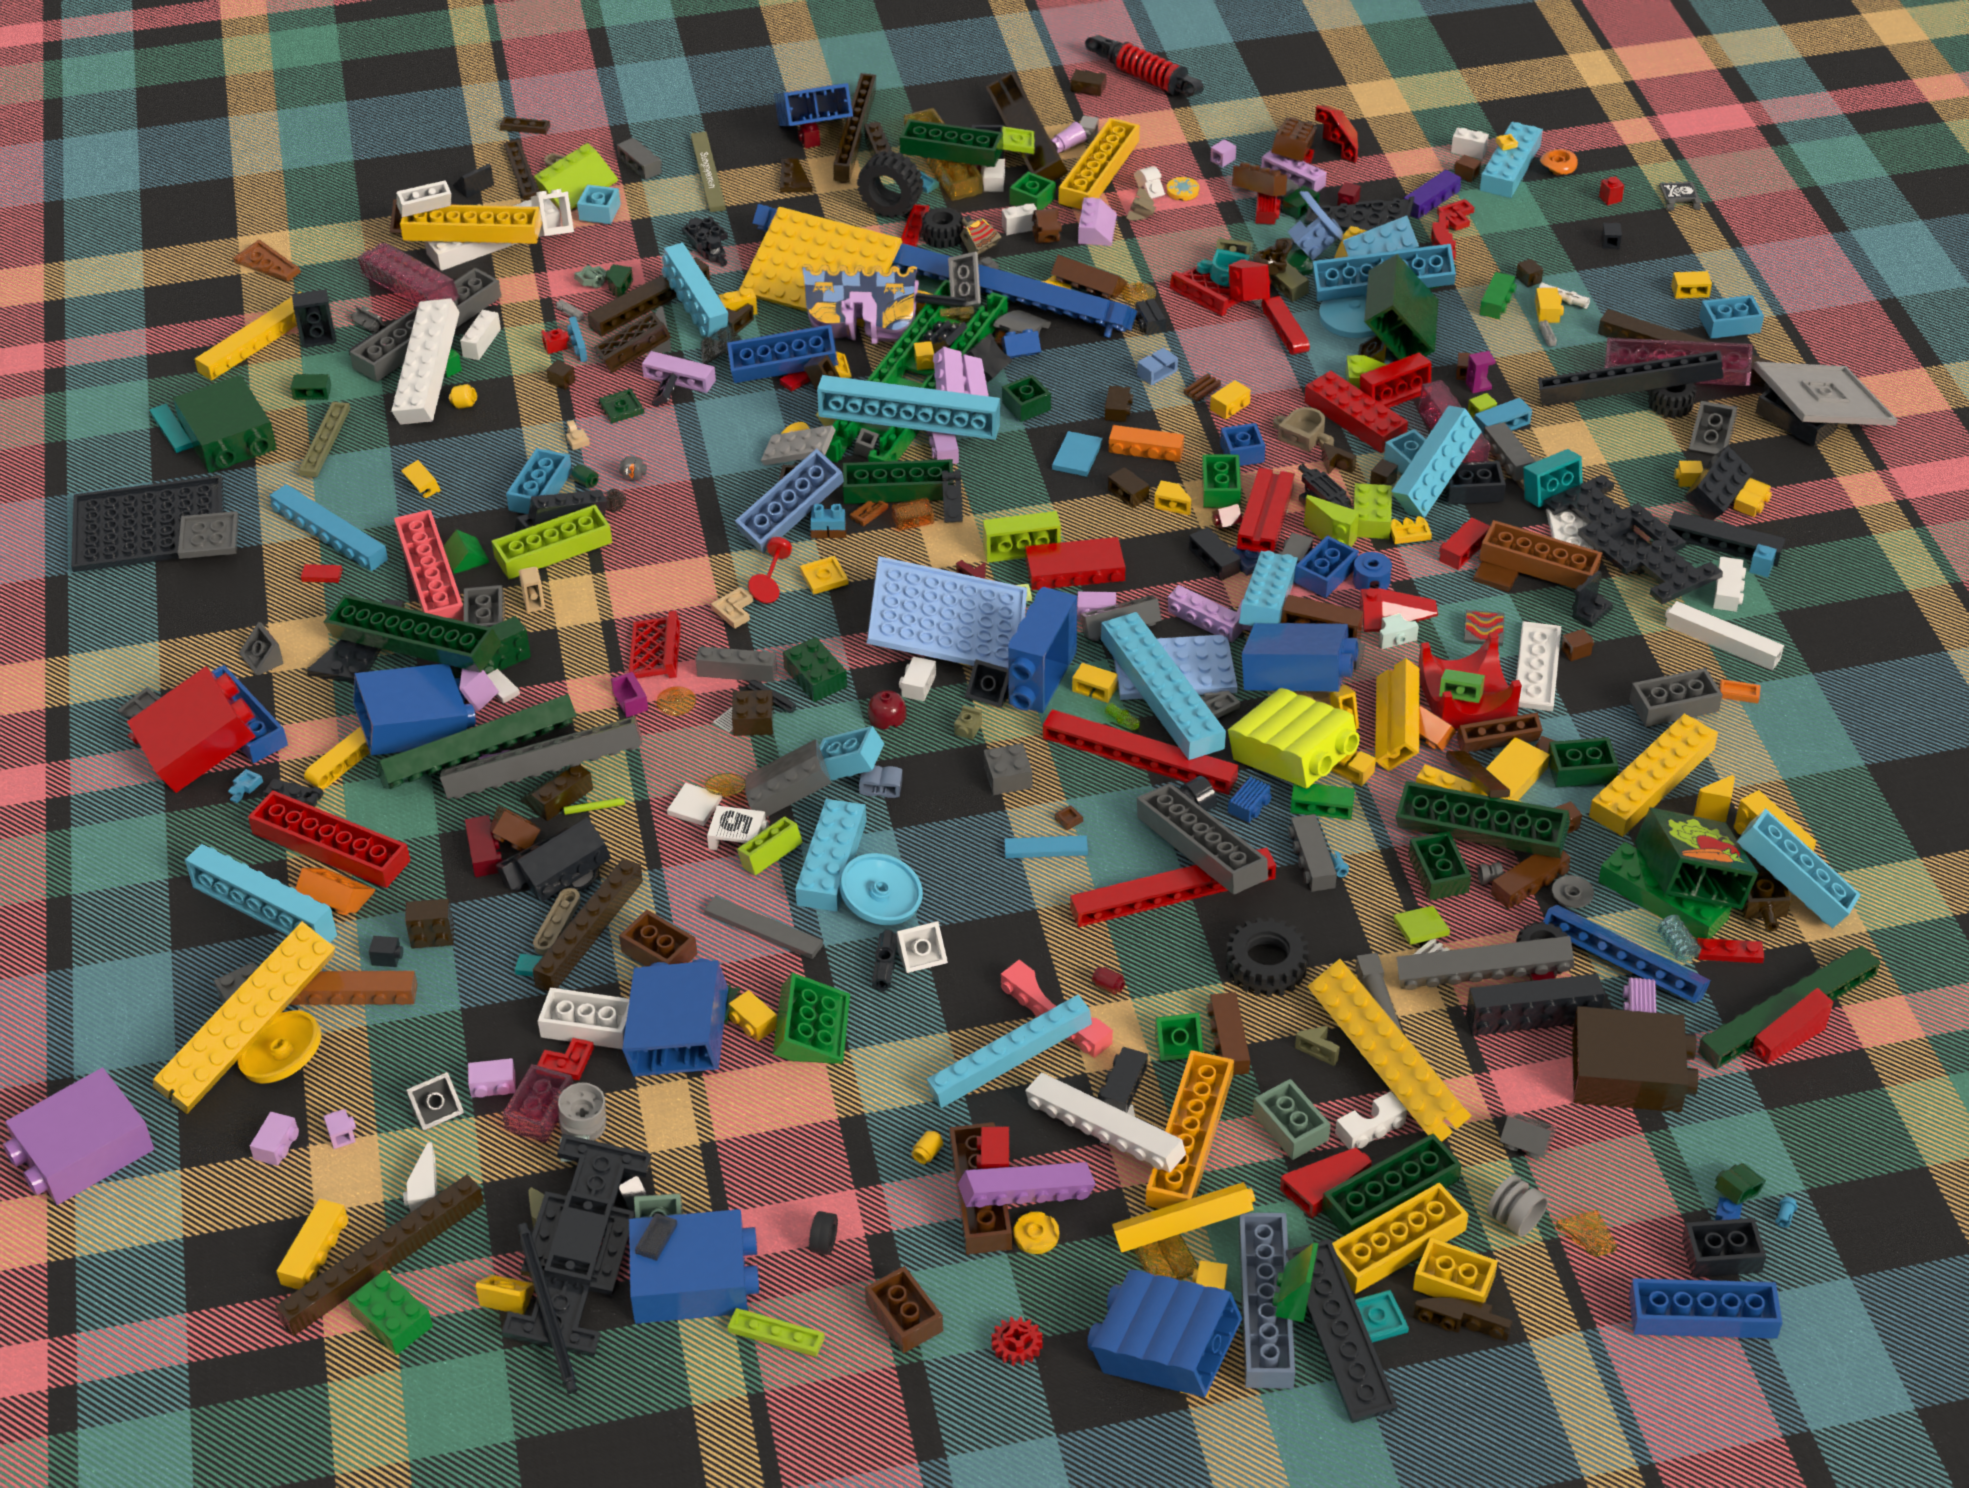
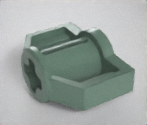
M588 265L582 271L574 273V279L583 286L600 288L606 281L607 271L600 266L592 267Z

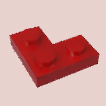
M1466 199L1437 208V214L1446 213V220H1449V225L1457 231L1470 226V220L1466 215L1474 213L1475 207Z
M572 1038L565 1054L544 1050L538 1062L537 1071L579 1081L594 1049V1042Z

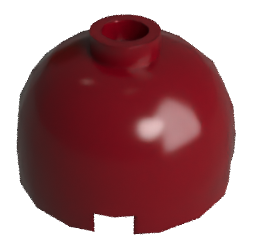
M894 691L878 692L872 696L868 703L867 712L870 723L877 728L889 729V726L893 725L898 727L907 717L905 701Z

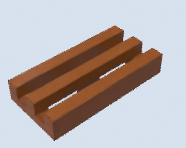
M868 501L851 513L850 519L855 520L856 523L860 522L861 526L864 527L888 509V504L878 501L877 505L871 507L875 503Z

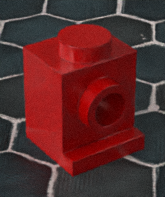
M561 328L548 332L541 331L542 343L548 354L568 349L567 342L569 341L567 331L563 332Z

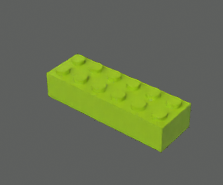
M593 505L492 540L494 558L509 580L518 577L520 569L531 567L540 569L611 544L612 536L610 525L597 506Z

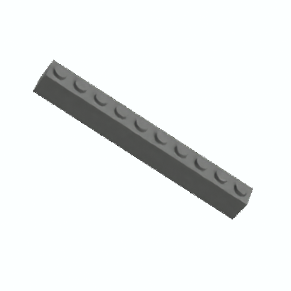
M636 716L446 768L441 771L440 779L447 798L454 797L458 799L470 792L480 793L485 788H498L510 781L515 783L528 776L537 777L546 771H558L564 766H577L582 761H595L601 758V756L608 754L613 756L626 749L635 750L642 745L643 737Z

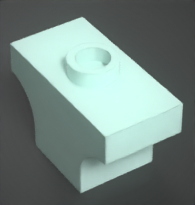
M1401 614L1382 618L1379 646L1381 649L1416 641L1418 624L1416 621L1405 620Z

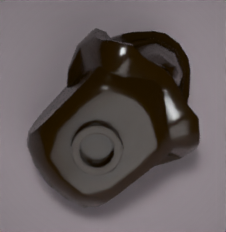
M1289 238L1277 239L1275 247L1271 246L1257 252L1251 261L1267 264L1269 276L1285 273L1287 267L1286 258L1292 248V241Z

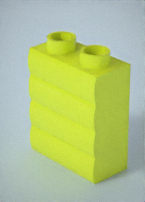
M1279 688L1228 729L1234 760L1304 788L1311 786L1321 776L1324 777L1329 774L1333 766L1347 755L1353 754L1359 745V734L1356 732L1354 715L1345 710L1333 708L1326 703L1316 702L1307 696L1297 695L1293 691Z

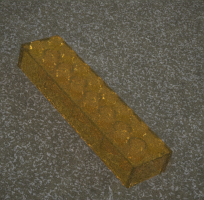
M934 108L904 115V127L908 119L945 124ZM923 158L952 201L983 193V177L975 165Z

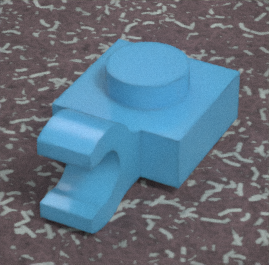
M244 770L233 780L234 786L228 791L233 795L230 800L238 803L242 799L244 792L250 794L263 782L262 776L250 770Z

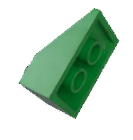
M1313 1242L1285 1264L1284 1273L1279 1272L1276 1286L1281 1287L1280 1293L1275 1292L1272 1306L1277 1307L1276 1317L1304 1322L1318 1243Z

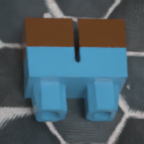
M822 504L814 505V508L811 509V539L828 538V526L829 538H846L847 523L845 520V509H842L841 504H833L831 509H824Z

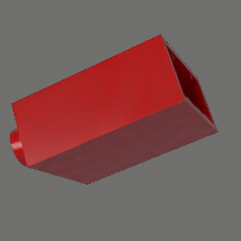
M207 666L127 721L156 774L176 793L256 737L248 724L249 721L255 718L254 713L242 698H239L237 701H234L232 698L240 692L234 681L227 673L217 678Z

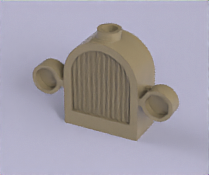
M1302 407L1292 411L1287 417L1279 415L1273 419V427L1278 430L1277 440L1308 453L1317 443H1319L1321 449L1324 443L1334 446V438L1324 433L1325 416L1317 409Z

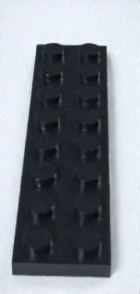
M1331 1239L1316 1242L1318 1243V1249L1306 1309L1350 1421L1355 1423L1397 1411L1398 1405ZM1311 1244L1286 1250L1288 1260L1290 1261Z

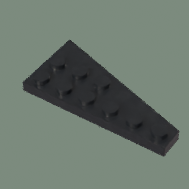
M1415 196L1404 200L1394 198L1393 201L1373 200L1356 202L1353 205L1343 203L1340 206L1322 205L1320 207L1331 220L1334 219L1343 231H1347L1350 226L1368 231L1404 216H1408V219H1410ZM1311 207L1308 208L1305 224L1310 225L1318 218Z
M385 599L382 602L405 608L404 601ZM340 639L306 670L307 675L354 683L355 673L369 672L381 649Z

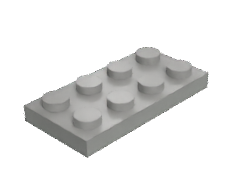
M833 425L772 435L761 462L765 466L801 460L809 456L815 449H818L825 456L836 430Z

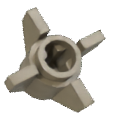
M1139 187L1136 196H1139V198H1134L1130 208L1134 211L1129 210L1126 219L1131 221L1148 219L1149 216H1153L1156 209L1147 191Z

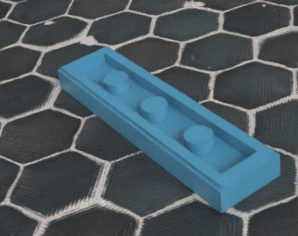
M1087 835L1005 838V858L1088 855Z

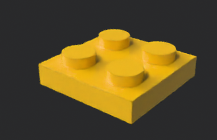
M835 556L800 565V572L813 595L849 584L848 577Z

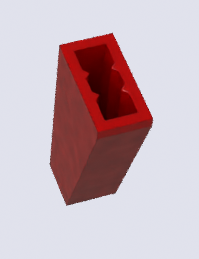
M1819 988L1815 989L1755 1037L1752 1050L1757 1057L1769 1064L1826 1029L1833 1001Z
M1355 1147L1281 1176L1280 1191L1312 1219L1323 1211L1322 1201L1324 1192L1369 1169L1372 1161L1367 1154L1362 1153Z

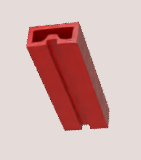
M1258 468L1238 532L1237 549L1255 552H1275L1293 492L1295 473L1280 471V474H1273L1271 469Z

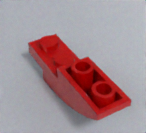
M1439 213L1438 222H1432V246L1451 244L1453 260H1455L1456 240H1453V233H1449V220H1446V213Z

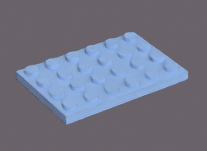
M1208 635L1157 639L1198 695H1204V693L1209 692L1218 693L1220 691L1237 693V682L1228 636ZM1114 658L1116 674H1118L1120 700L1144 699Z

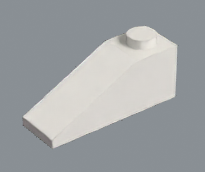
M432 1142L427 1143L407 1181V1192H403L405 1206L409 1205L410 1212L438 1194L436 1160Z

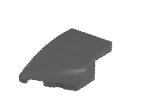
M1017 310L1001 316L995 321L994 326L1010 332H1016V334H1021L1023 330L1032 329L1033 332L1038 331L1039 335L1041 327L1049 329L1051 322Z

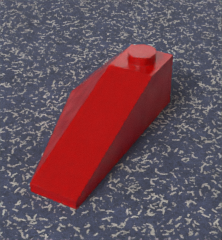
M1381 588L1361 589L1359 608L1360 611H1364L1362 622L1364 632H1380L1382 618L1401 614L1407 621L1414 620L1417 622L1438 616L1436 601L1433 599Z

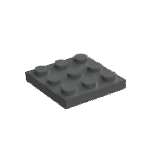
M238 511L181 516L178 546L179 559L236 554L239 523Z

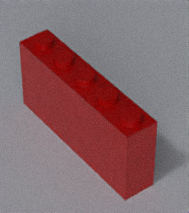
M1118 537L1025 546V561L1032 590H1039L1042 587L1059 588L1125 581V563Z

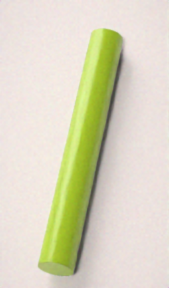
M624 797L566 806L564 807V813L567 815L625 805Z

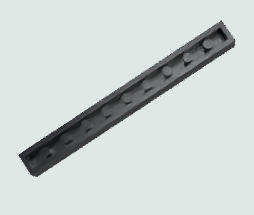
M1718 350L1538 378L1541 404L1546 406L1717 380L1724 377L1721 353Z

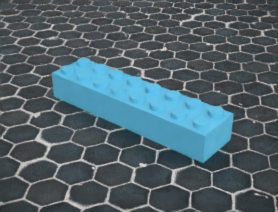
M203 844L185 859L193 888L288 936L301 922H304L329 943L337 936L332 910L327 904L320 903L311 896L304 895L295 888L288 887L277 879H271L261 871H255L245 863H239L233 860L232 857L225 856L217 852L216 849L209 848Z

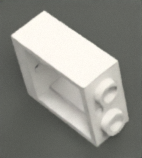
M561 189L551 190V194H547L546 191L536 192L537 196L531 197L532 207H540L542 225L539 237L574 232L568 192H561ZM558 197L563 227L547 229L543 199Z

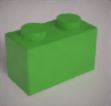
M1445 669L1441 678L1439 696L1442 697L1443 692L1451 691L1453 699L1479 703L1483 694L1485 675Z

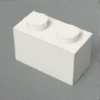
M1457 128L1453 135L1451 153L1483 159L1487 151L1489 134Z
M998 159L995 167L982 166L981 185H984V191L1003 192L1005 159Z
M1034 204L1002 209V227L1006 235L1032 231V226H1034L1032 212L1037 210Z
M918 657L912 658L911 663L906 666L905 676L900 678L899 688L902 690V697L925 701L936 676V661Z

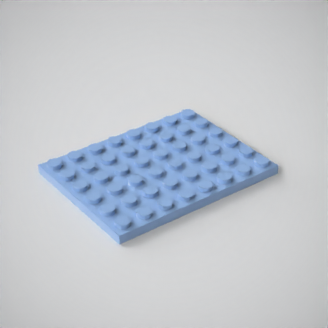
M879 556L876 566L866 644L974 666L975 659L1008 668V644L1012 636L1017 633L1018 625L1025 618L1027 588Z

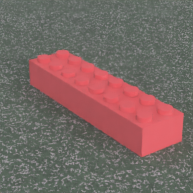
M431 510L394 518L397 535L422 612L464 621L463 604Z

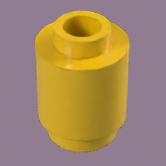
M926 1131L914 1145L912 1157L920 1164L930 1162L944 1145L941 1135L935 1131Z

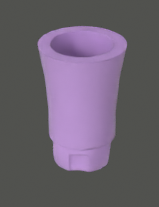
M1073 122L1065 130L1055 135L1051 141L1057 152L1060 153L1085 142L1086 133L1078 122Z

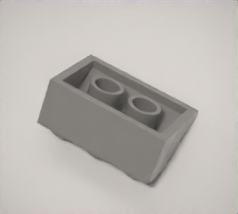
M977 252L948 258L951 297L966 299L964 308L951 306V309L964 312L978 309L981 300Z

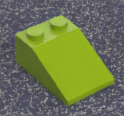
M1365 355L1347 356L1346 381L1360 389L1361 374L1387 364Z
M1307 495L1304 526L1321 540L1328 535L1352 547L1357 540L1359 511Z

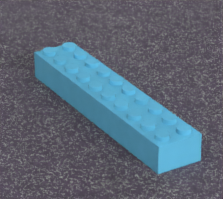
M822 375L817 388L819 417L996 440L1000 427V398L825 375Z
M1134 612L1101 622V641L1187 759L1191 760L1225 749V729L1138 613Z

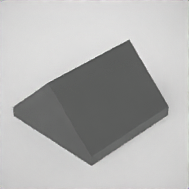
M258 622L239 652L256 675L263 674L284 664L279 644L265 626Z
M448 1072L406 1089L410 1109L422 1131L464 1113Z

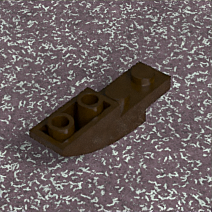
M1439 1297L1417 1300L1413 1318L1423 1323H1430L1447 1331L1459 1333L1461 1326L1471 1331H1478L1490 1335L1492 1338L1504 1341L1508 1340L1512 1320L1491 1314L1492 1305L1461 1298Z

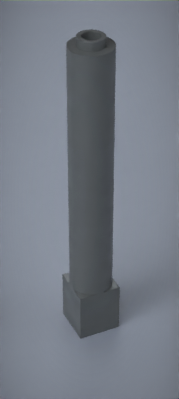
M1378 953L1358 955L1355 966L1358 980L1401 1030L1384 981V970Z

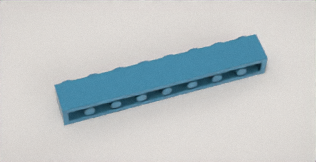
M285 484L270 494L271 507L275 512L282 514L287 520L293 521L300 528H304L311 535H315L325 544L327 543L332 546L336 551H340L349 559L356 561L361 567L373 571L388 560L385 545L289 485Z

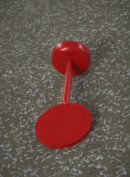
M772 537L768 540L766 548L773 557L767 575L756 574L748 581L750 594L753 598L765 604H771L779 597V587L771 578L777 559L788 558L793 550L791 543L782 537Z

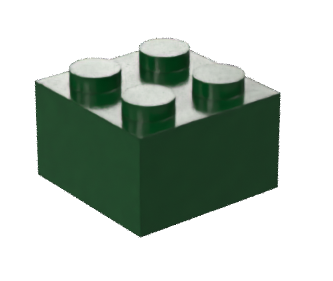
M1029 375L1002 386V403L1020 422H1023L1051 410V393L1033 375Z

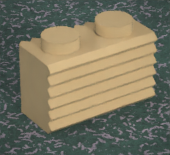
M538 568L520 569L519 576L526 611L533 612L545 609Z

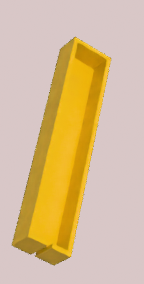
M301 922L153 1079V1087L167 1099L171 1097L173 1090L172 1103L188 1114L334 957L335 947L304 922Z
M1341 959L1337 960L1307 986L1428 1136L1434 1133L1442 1142L1453 1133L1443 1122L1444 1119L1447 1118L1458 1129L1472 1117Z

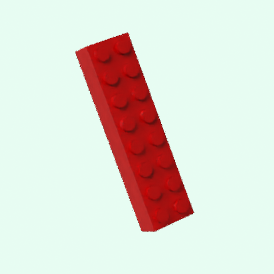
M273 790L248 816L252 834L384 888H387L411 861L407 844Z

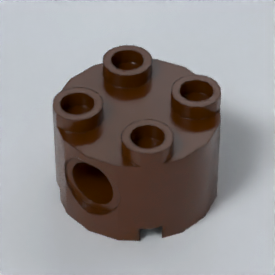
M1058 208L1033 210L1032 222L1034 221V226H1032L1035 242L1060 241L1059 232L1062 231L1061 222H1058L1057 219L1059 217Z

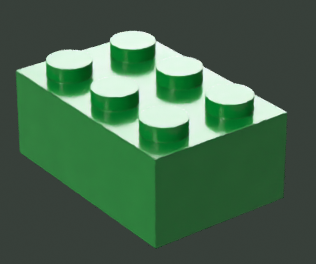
M1202 454L1203 507H1229L1236 504L1240 507L1241 478L1239 455Z
M385 1270L347 1298L352 1315L394 1355H398L433 1327L429 1310Z

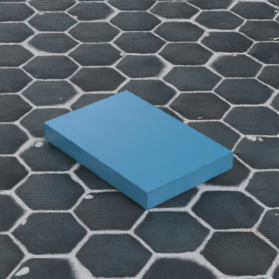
M1068 431L1052 464V470L1087 477L1103 443V438Z

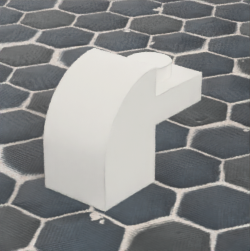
M1155 166L1140 169L1134 173L1138 187L1144 188L1152 200L1165 195L1160 181L1162 176Z

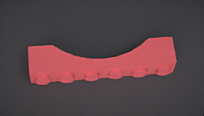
M1018 960L1001 973V988L1003 991L1016 998L1022 1006H1026L1033 1011L1035 1016L1038 1017L1056 1007L1040 990L1034 970L1022 961ZM1091 1018V1025L1066 1039L1079 1046L1084 1053H1088L1095 1058L1112 1044L1113 1030L1098 1018Z

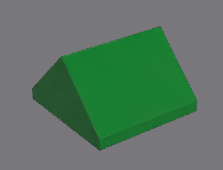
M457 529L443 546L453 574L489 563V559L478 539Z
M1199 1012L1155 1018V1040L1160 1061L1189 1058L1191 1050L1204 1053Z

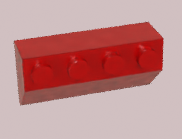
M1416 353L1360 375V390L1387 408L1431 392V361L1421 353Z

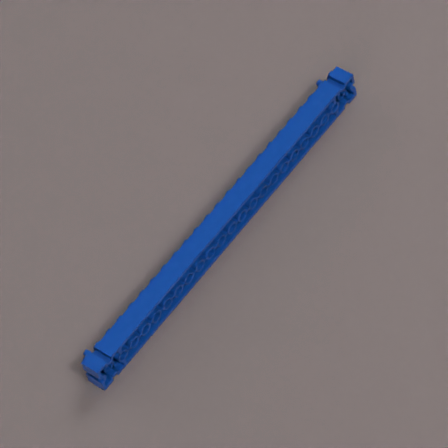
M758 204L753 224L758 226L757 229L767 233L778 209ZM901 244L891 267L898 266L901 271L906 272L908 267L916 266V275H925L934 280L950 281L948 262L950 256ZM978 264L980 293L986 292L991 294L993 292L1007 296L1009 301L1015 302L1016 300L1021 302V304L1033 305L1042 310L1048 309L1060 315L1063 312V314L1074 319H1078L1079 316L1080 319L1089 323H1094L1095 321L1100 326L1106 327L1104 337L1110 338L1113 328L1121 332L1132 330L1137 310L1129 305Z

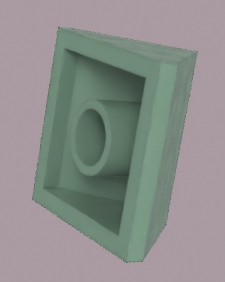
M681 1193L634 1196L635 1218L683 1214Z

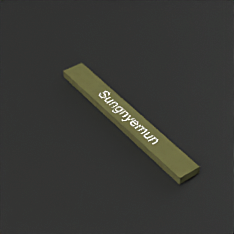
M707 132L691 133V141L709 212L726 210V205Z

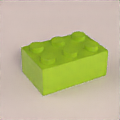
M1355 483L1353 509L1359 511L1357 537L1390 539L1391 485Z

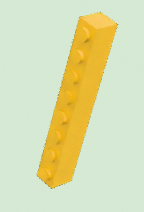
M292 297L196 357L195 362L198 373L210 380H214L296 327L297 322Z

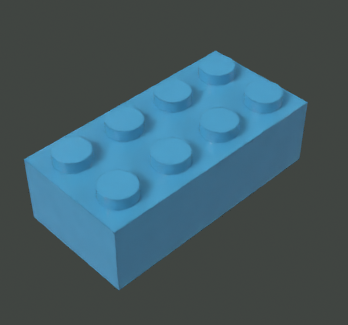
M1408 216L1343 240L1348 257L1419 248Z
M536 448L506 493L509 510L528 514L532 496L558 494L572 473L570 455Z

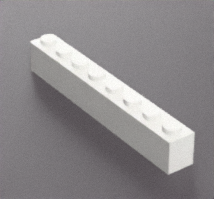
M1041 1073L1025 1090L1028 1103L1032 1108L1040 1109L1050 1117H1056L1064 1121L1068 1126L1079 1128L1085 1134H1091L1099 1138L1103 1143H1109L1117 1147L1122 1152L1126 1151L1134 1155L1138 1160H1144L1159 1170L1163 1169L1170 1173L1186 1155L1182 1139L1044 1073Z

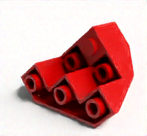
M1317 105L1315 121L1324 123L1323 139L1342 145L1341 158L1356 163L1358 154L1357 131L1342 110L1332 106Z

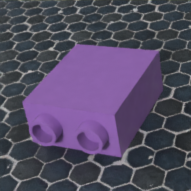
M103 1067L5 1121L12 1139L2 1144L7 1156L15 1167L25 1162L30 1169L24 1171L23 1175L33 1193L37 1196L47 1191L56 1205L155 1150L145 1121Z

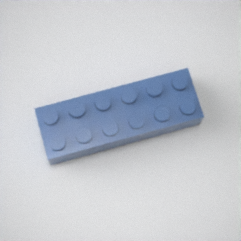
M815 449L735 520L737 530L763 554L767 550L766 546L769 539L772 537H782L814 508L815 504L822 502L844 482L842 471L818 449Z

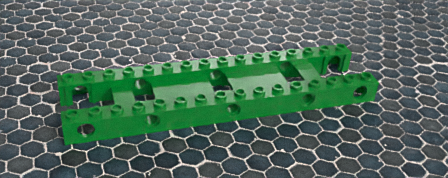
M944 280L933 295L951 297L950 281ZM993 292L987 295V312H985L984 306L978 307V311L968 324L965 323L968 328L949 348L961 351V356H963L990 333L992 334L997 328L994 326L995 321L1008 313L1007 296ZM926 304L867 381L936 390L935 368L917 370L914 358V343H918L924 338L923 334L932 330V325L938 321L944 322L949 320L951 324L954 322L957 324L961 323L960 321L948 318L953 311L951 306ZM907 370L928 375L923 384L902 378ZM836 419L833 423L836 431L825 457L837 463L842 459V455L848 447L852 446V442L858 436L861 429L864 428L879 434L880 455L877 456L876 450H870L868 455L869 462L898 461L920 430Z

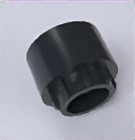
M1198 776L1181 785L1180 791L1205 811H1209L1217 806L1214 789L1205 777Z

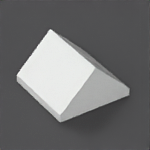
M938 921L897 931L898 953L906 973L948 963Z

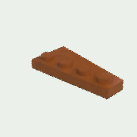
M260 239L233 258L237 264L285 281L291 280L301 272L297 265Z

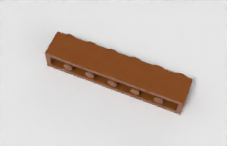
M320 971L289 1005L414 1004L418 984L415 971Z

